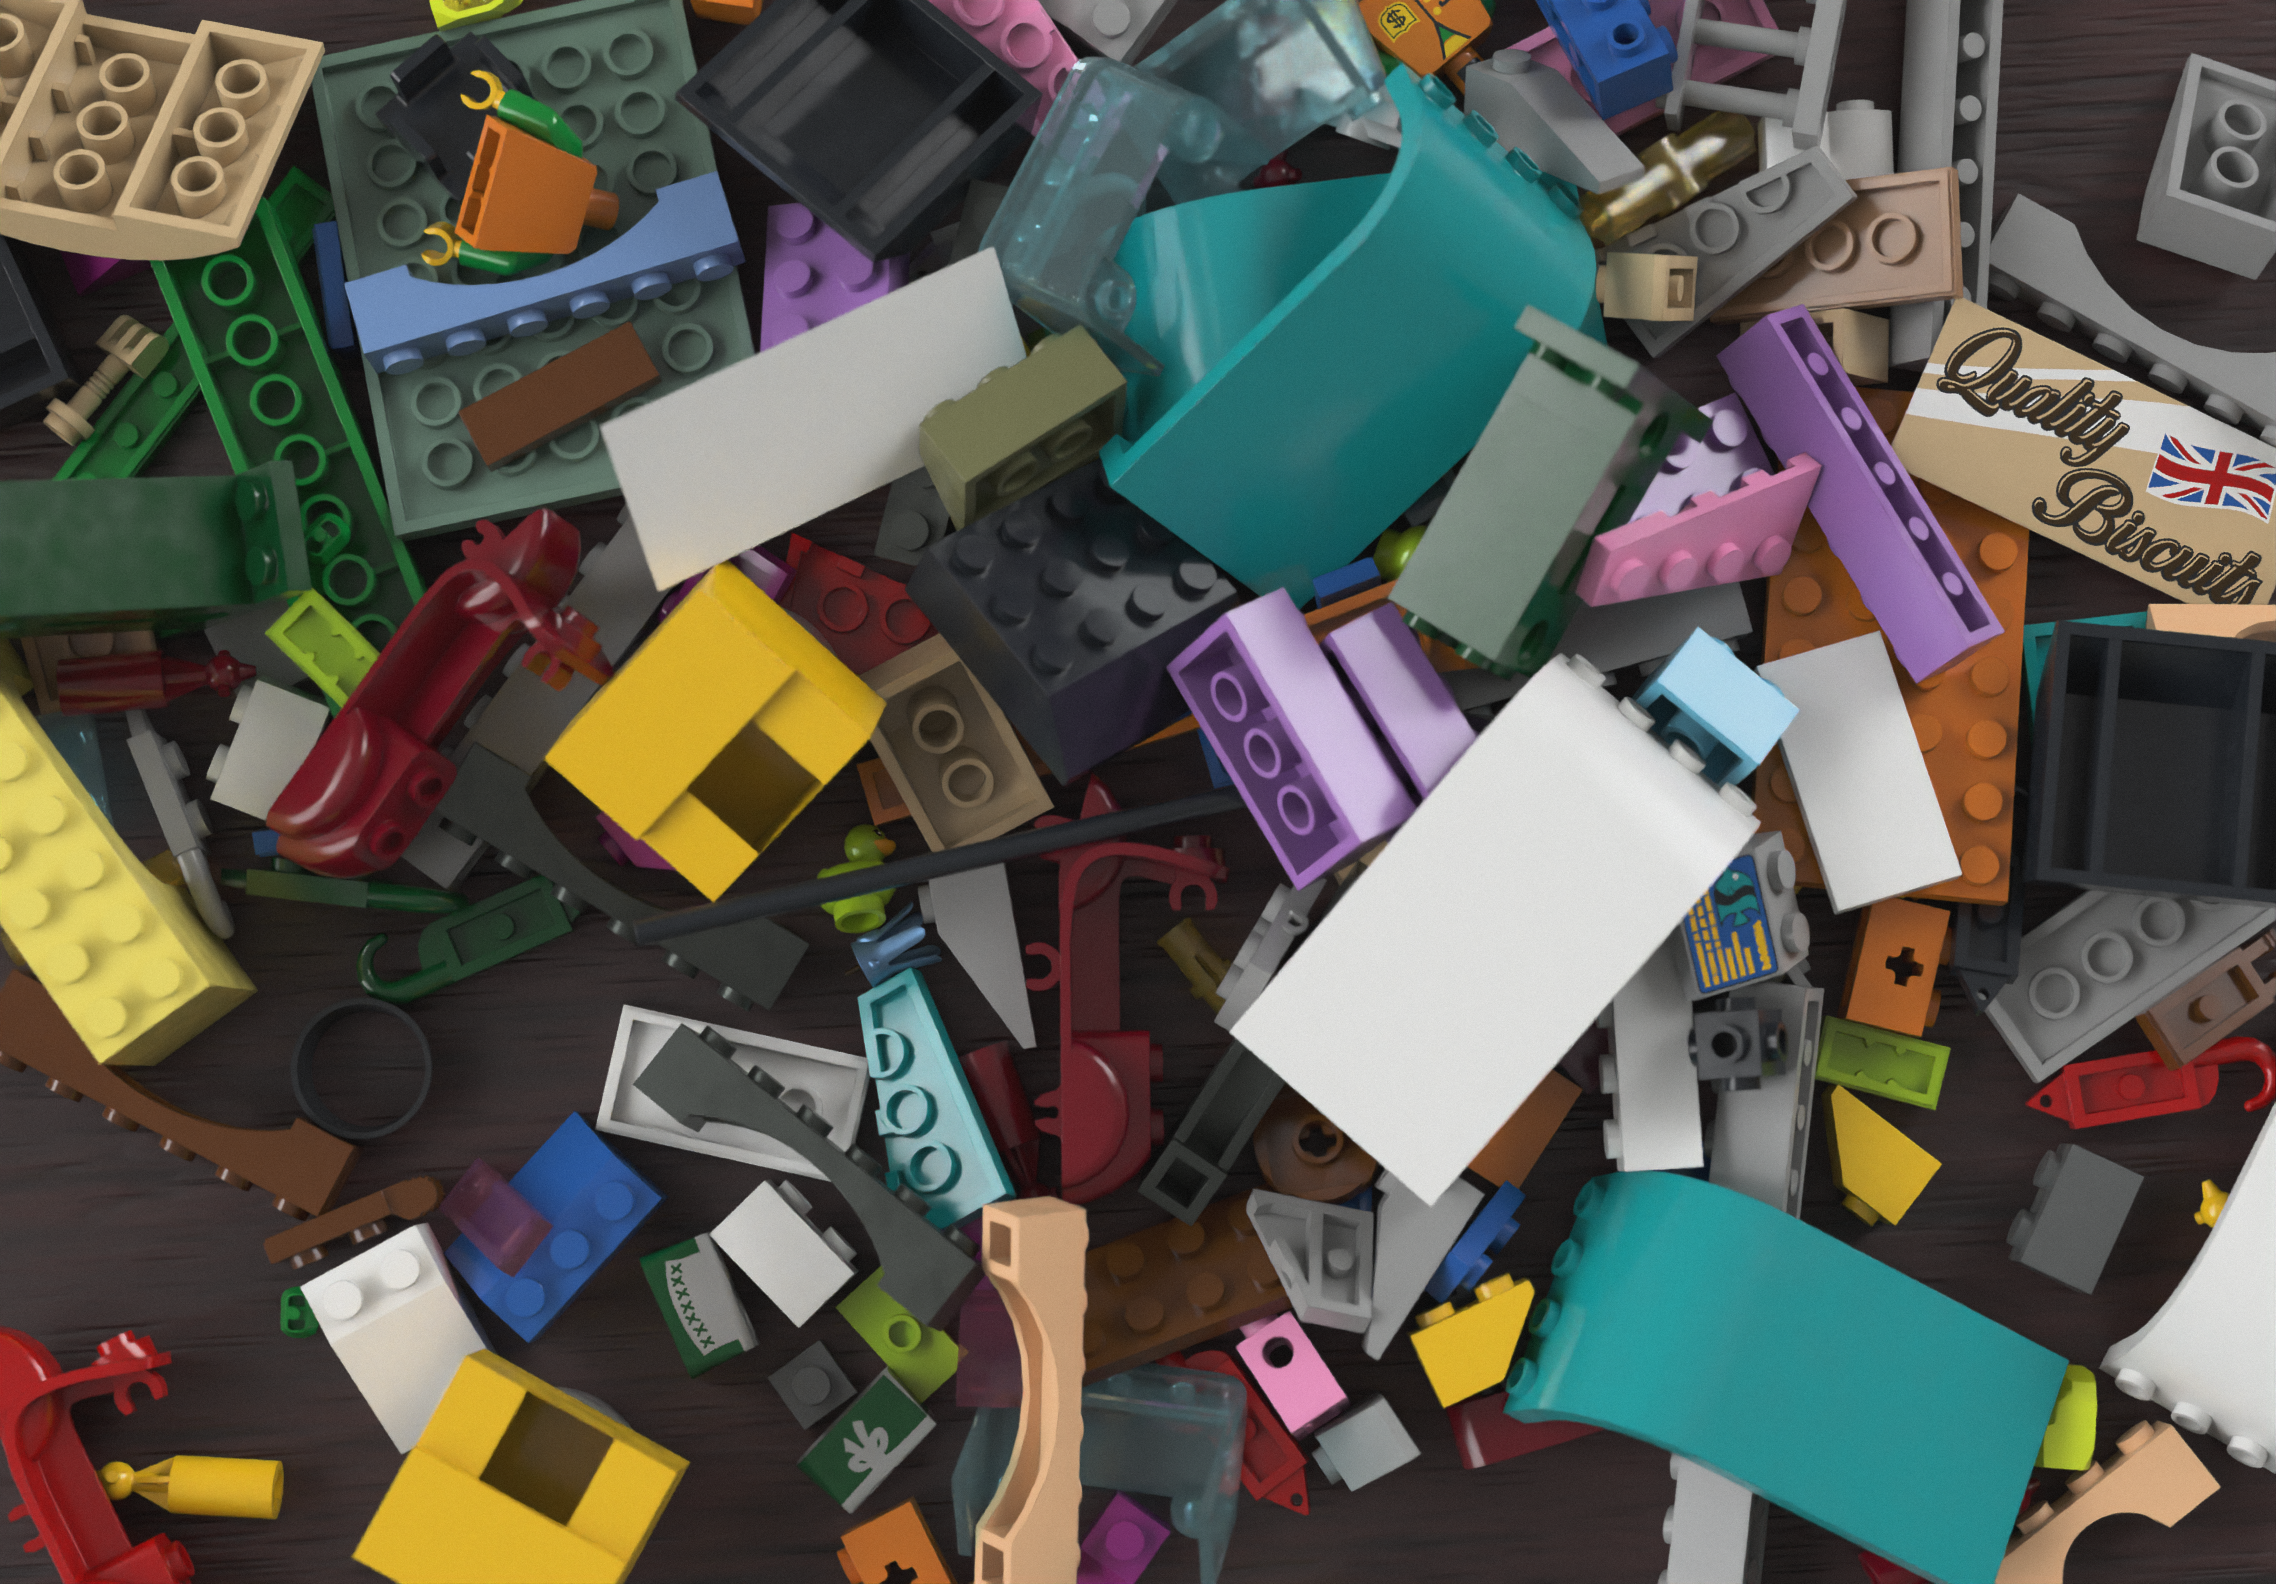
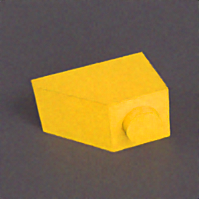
M1828 1085L1821 1094L1833 1185L1847 1195L1841 1202V1205L1870 1227L1878 1219L1884 1224L1895 1226L1942 1163L1840 1085Z

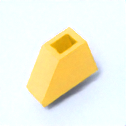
M1505 1273L1475 1287L1474 1291L1478 1298L1475 1301L1454 1310L1450 1300L1415 1316L1419 1327L1407 1332V1335L1439 1404L1443 1408L1504 1380L1535 1293L1529 1280L1521 1278L1513 1282L1510 1274Z

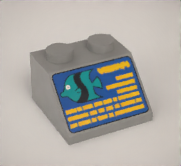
M1781 831L1753 834L1711 886L1670 932L1686 1001L1699 1000L1782 975L1809 955V925L1806 917L1799 912L1793 886L1796 878L1795 863L1790 852L1785 850Z

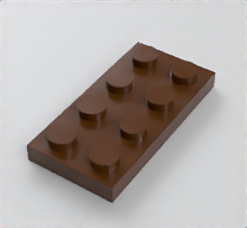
M1268 1183L1207 1205L1192 1227L1176 1217L1085 1252L1084 1287L1087 1294V1308L1083 1315L1082 1351L1086 1367L1081 1388L1293 1307L1246 1212V1204L1253 1189L1272 1192Z

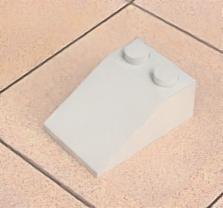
M429 1223L414 1225L300 1286L331 1347L401 1455L411 1450L419 1441L464 1357L484 1348L497 1355Z

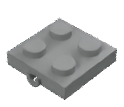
M1322 879L1300 891L1296 889L1295 885L1290 889L1282 883L1279 884L1215 993L1226 1000L1214 1020L1216 1024L1230 1031L1268 987L1271 976L1295 935H1301L1306 931L1309 924L1307 914L1325 885L1326 879Z

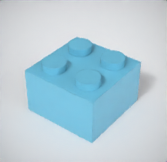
M1699 627L1647 677L1631 698L1653 716L1656 723L1651 729L1668 744L1672 745L1678 739L1693 749L1706 762V766L1701 772L1720 788L1726 782L1736 786L1760 765L1800 711L1785 698L1777 685L1769 680L1760 678L1734 656L1733 651L1727 644L1715 637H1710Z

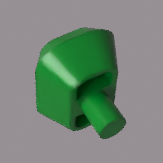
M333 513L320 515L303 532L307 558L318 565L328 563L351 538L348 525Z
M300 1286L288 1288L281 1296L280 1328L282 1332L292 1338H307L314 1335L318 1330L319 1322Z

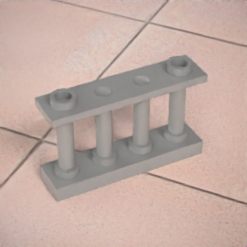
M1686 0L1676 48L1678 61L1674 62L1672 69L1673 91L1656 98V108L1665 109L1664 115L1668 130L1681 131L1685 106L1780 119L1783 120V127L1792 128L1794 148L1808 150L1814 146L1820 147L1848 0H1806V3L1816 4L1812 28L1800 26L1799 32L1702 19L1705 0ZM1697 44L1794 58V65L1804 66L1800 90L1789 88L1787 94L1692 81L1690 78Z

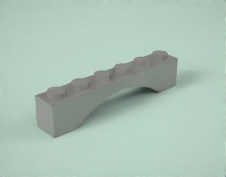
M2019 193L2005 207L1991 232L1988 292L2007 301H2015L2016 297L2039 309L2036 315L2047 325L2063 332H2070L2074 328L2094 340L2092 347L2103 356L2120 363H2126L2128 359L2150 370L2148 378L2156 385L2177 394H2181L2183 390L2190 392L2206 401L2204 409L2212 416L2230 424H2238L2239 421H2242L2262 432L2259 437L2261 441L2276 448V352H2228L2196 345L2160 329L2135 312L2106 283L2088 256L2075 224Z

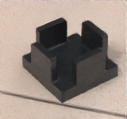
M472 31L450 49L438 34L431 37L392 71L390 77L398 93L375 113L379 122L460 208L463 203L486 115L498 117V110L494 108L476 110L469 108L463 103L461 94H466L479 103L486 101L490 96L491 90L488 82L483 78L472 75L471 72L478 70L490 72L498 77L504 92L514 89L538 101L533 96L524 76L486 36L483 35L478 39Z

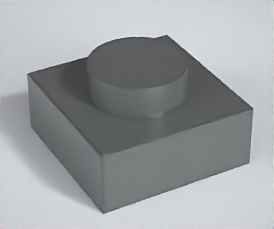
M822 1339L768 1377L770 1383L804 1430L858 1392L856 1386Z

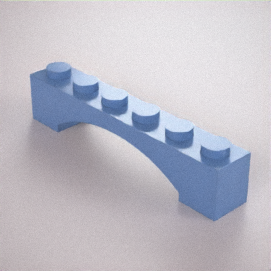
M718 171L655 189L659 200L658 203L628 232L594 254L569 266L543 275L499 284L455 285L415 278L408 266L403 265L344 283L365 357L377 374L385 371L392 375L405 374L420 368L424 364V360L444 353H449L452 356L468 355L481 350L486 345L487 340L511 334L513 337L531 336L546 329L550 321L570 315L579 319L594 317L607 311L610 308V303L633 296L639 300L653 299L666 294L672 289L673 284L693 278H697L699 281H712L730 274L734 270V266L746 263V259Z

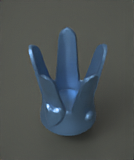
M912 901L880 930L874 929L858 937L856 942L851 943L852 950L859 964L846 970V976L863 970L870 984L876 987L890 979L892 975L903 972L910 967L918 968L942 961L941 957L938 956L941 950L935 945H928L904 952L920 942L925 936V930L921 927L923 916L920 912L914 913L899 922L912 909Z

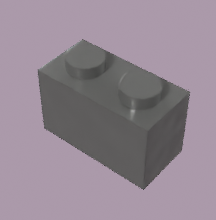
M2060 1143L2056 1153L2048 1150L2040 1161L2034 1175L2033 1185L2039 1187L2034 1202L2029 1211L2024 1208L2019 1211L2010 1227L2006 1242L2012 1245L2013 1248L2008 1260L2076 1292L2091 1295L2144 1177L2075 1144Z

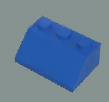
M574 1111L451 1244L444 1254L479 1298L529 1344L539 1340L666 1202L669 1196L598 1130H595L583 1116Z

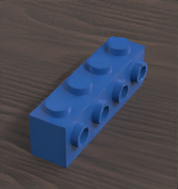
M1535 0L1602 120H1606L1673 91L1671 64L1678 61L1677 50L1667 28L1664 25L1655 28L1649 18V15H1651L1649 0Z

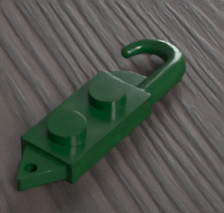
M272 856L271 867L249 868L247 870L222 868L220 884L244 888L247 895L414 913L461 912L469 905V898L464 893L392 884V880L370 878V874L346 879L320 876L282 856Z
M540 874L474 903L461 912H454L429 923L422 931L418 942L422 970L400 980L388 982L381 979L375 972L373 966L374 957L377 951L388 942L386 933H378L367 940L359 951L356 963L358 981L365 993L373 999L382 1000L394 1006L411 1003L575 932L573 924L582 912L550 894L556 883Z

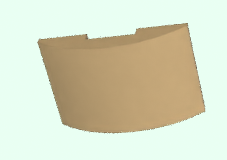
M0 0V234L67 252L128 260L190 259L218 254L239 247L324 55L325 48L323 42L207 20L201 21L196 34L89 15L86 13L83 0Z

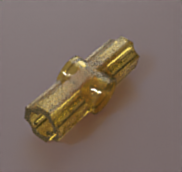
M1717 110L1681 135L1676 136L1675 133L1664 137L1636 156L1645 166L1643 180L1602 194L1588 191L1578 199L1584 208L1580 215L1582 224L1591 237H1597L1608 245L1634 231L1657 214L1661 218L1709 187L1708 182L1757 151L1754 144L1755 131L1744 114Z

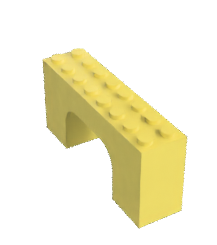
M0 639V924L99 1064L155 1066L258 992V990L223 940L209 929L188 891L185 888L159 881L143 866L116 833L23 701L21 696L34 688L30 671L8 639Z

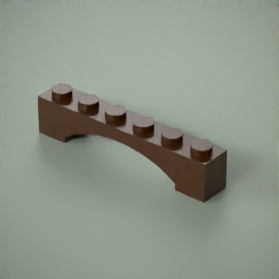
M12 969L0 991V1064L20 1073H24L27 1065L49 1076L45 1086L55 1093L80 1103L84 1095L106 1106L101 1115L107 1120L132 1132H137L140 1124L162 1135L158 1143L161 1148L190 1162H193L198 1154L218 1164L219 1167L215 1175L239 1189L249 1192L253 1184L260 1186L276 1195L271 1203L274 1207L294 1218L306 1221L310 1213L318 1217L330 1212L334 1207L365 1146L349 1138L337 1136L326 1131L309 1117L296 1118L291 1129L258 1130L228 1125L193 1114L153 1093L131 1077L119 1065L99 1064L36 974L28 970Z

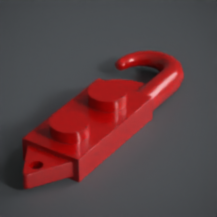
M2235 1036L2221 1039L2186 1065L2169 1071L2156 1050L2066 1064L2059 1069L2060 1073L2025 1102V1105L2069 1122L2070 1129L2199 1109L2209 1104L2216 1094L2219 1082L2218 1065L2250 1061L2256 1063L2264 1074V1085L2260 1093L2244 1103L2246 1111L2254 1112L2265 1108L2276 1099V1054L2269 1045L2254 1037ZM2043 1095L2049 1098V1104L2046 1107H2043L2040 1103Z
M1211 1349L1196 1353L1188 1359H1185L1181 1352L1177 1351L1155 1360L1179 1392V1397L1256 1501L1263 1497L1302 1515L1307 1516L1311 1513L1306 1464L1311 1459L1234 1356L1232 1357L1224 1350ZM1294 1494L1302 1496L1303 1502L1301 1505L1293 1502L1292 1497Z

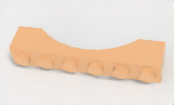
M1051 1196L983 1204L982 1270L998 1290L1013 1322L1021 1354L1023 1395L1019 1429L1009 1465L994 1498L976 1524L975 1584H1076L1077 1568L1080 1564V1548L1077 1542L1078 1506L1082 1499L1079 1463L1080 1442L1084 1434V1424L1081 1416V1387L1086 1367L1082 1349L1083 1315L1087 1308L1084 1273L1085 1250L1089 1242V1231L1086 1224V1209Z

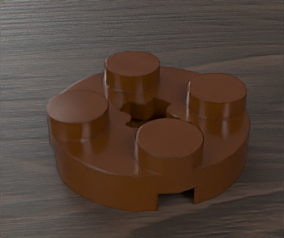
M1290 1084L1284 1086L1279 1091L1254 1129L1253 1142L1256 1163L1260 1174L1273 1188L1274 1193L1340 1205L1353 1199L1357 1194L1365 1192L1374 1181V1175L1380 1162ZM1322 1129L1325 1138L1336 1139V1146L1328 1148L1327 1155L1323 1157H1314L1311 1151H1303L1300 1143L1309 1141L1310 1130Z

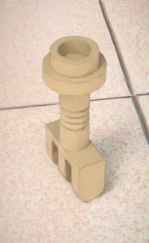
M129 315L119 316L96 342L108 356L99 365L97 371L93 372V376L89 377V381L85 382V386H82L67 404L57 398L50 402L46 407L50 413L43 420L44 424L71 446H74L80 438L87 440L95 430L86 420L98 408L102 400L106 398V395L110 394V390L114 389V385H117L129 370L146 379L168 352L169 342L165 337L153 332L152 329L140 324Z

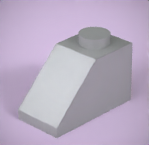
M1375 1390L1313 1432L1321 1444L1320 1447L1311 1452L1316 1462L1332 1485L1343 1478L1351 1491L1381 1477L1421 1454L1378 1390Z

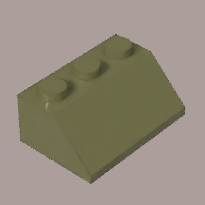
M1081 324L1064 335L1054 333L1047 336L1034 347L1030 356L1011 368L1001 366L992 370L979 382L977 389L956 402L953 399H948L939 403L927 413L923 422L919 424V454L956 531L1084 466L1100 455L1099 450L1116 434L1122 437L1127 381Z

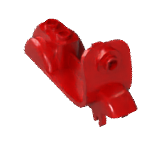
M0 1325V1438L3 1442L11 1474L25 1502L13 1508L7 1516L10 1522H13L26 1515H31L40 1533L37 1538L22 1545L25 1553L36 1552L47 1547L64 1584H192L189 1578L195 1574L194 1566L187 1550L180 1541L171 1542L165 1533H161L134 1547L132 1546L77 1434L70 1412L73 1404L82 1399L114 1392V1402L118 1410L125 1416L138 1411L131 1397V1389L137 1382L147 1384L155 1400L168 1396L167 1384L164 1378L151 1368L171 1364L170 1351L158 1353L149 1335L137 1340L133 1331L129 1330L97 1346L96 1349L101 1358L93 1362L90 1367L63 1374L60 1364L44 1344L24 1331Z

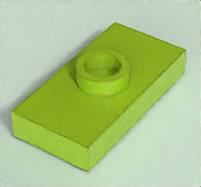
M314 588L305 592L265 632L341 708L381 654Z
M1826 1015L1822 1017L1820 1025L1815 1080L1840 1085L1841 1087L1929 1110H1936L1951 1048Z
M881 1265L837 1305L836 1309L922 1403L959 1370L970 1357L944 1329L940 1332L927 1327L877 1286L878 1282L885 1275Z

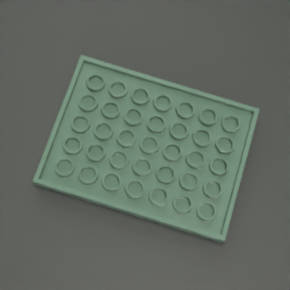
M583 0L460 26L441 32L437 31L324 55L311 84L348 282L403 265L408 266L415 278L455 285L499 284L543 275L569 266L594 254L628 232L658 203L659 200L655 189L718 171L710 128L675 100V93L698 72L684 0ZM470 31L478 39L483 35L486 36L524 76L533 96L540 103L554 109L582 141V157L597 166V176L593 188L613 192L618 195V216L615 224L609 231L583 225L577 247L573 253L554 254L548 263L513 276H504L461 266L459 259L454 257L441 266H432L424 261L421 253L426 249L436 250L440 253L447 252V243L444 238L436 234H427L424 230L436 222H447L456 228L461 208L379 122L375 113L398 93L390 77L392 71L436 34L447 43L449 49ZM738 265L734 266V270L730 274L716 280L699 281L697 278L673 284L669 292L657 298L639 300L633 296L610 303V308L607 311L594 317L579 319L570 315L550 321L546 329L531 336L513 337L511 334L487 340L486 345L481 350L468 355L452 356L449 353H444L425 359L424 364L420 368L405 374L392 375L386 371L377 374L364 355L358 335L395 537L397 539L402 538L405 542L475 527L477 521L483 519L494 523L527 516L538 509L555 510L624 495L605 443L601 426L756 355ZM630 321L658 371L662 382L490 472L458 411Z

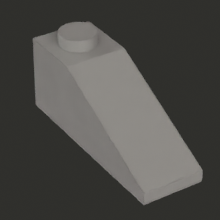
M1517 49L1499 50L1494 52L1491 59L1466 66L1464 115L1466 116L1471 110L1479 113L1498 134L1499 139L1496 142L1508 152L1516 146L1524 151L1541 171L1597 194H1602L1644 179L1645 166L1556 69L1531 60V55L1528 52Z
M1006 863L929 880L928 885L918 886L924 924L936 922L940 937L1025 1050L1038 1048L1028 988H1026V976Z

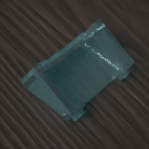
M1227 0L1098 93L1175 204L1178 205L1207 197L1243 191L1238 184L1241 180L1333 117L1337 118L1347 112L1351 120L1355 121L1380 104L1385 98L1379 91V88L1385 84L1384 80L1387 76L1357 0Z

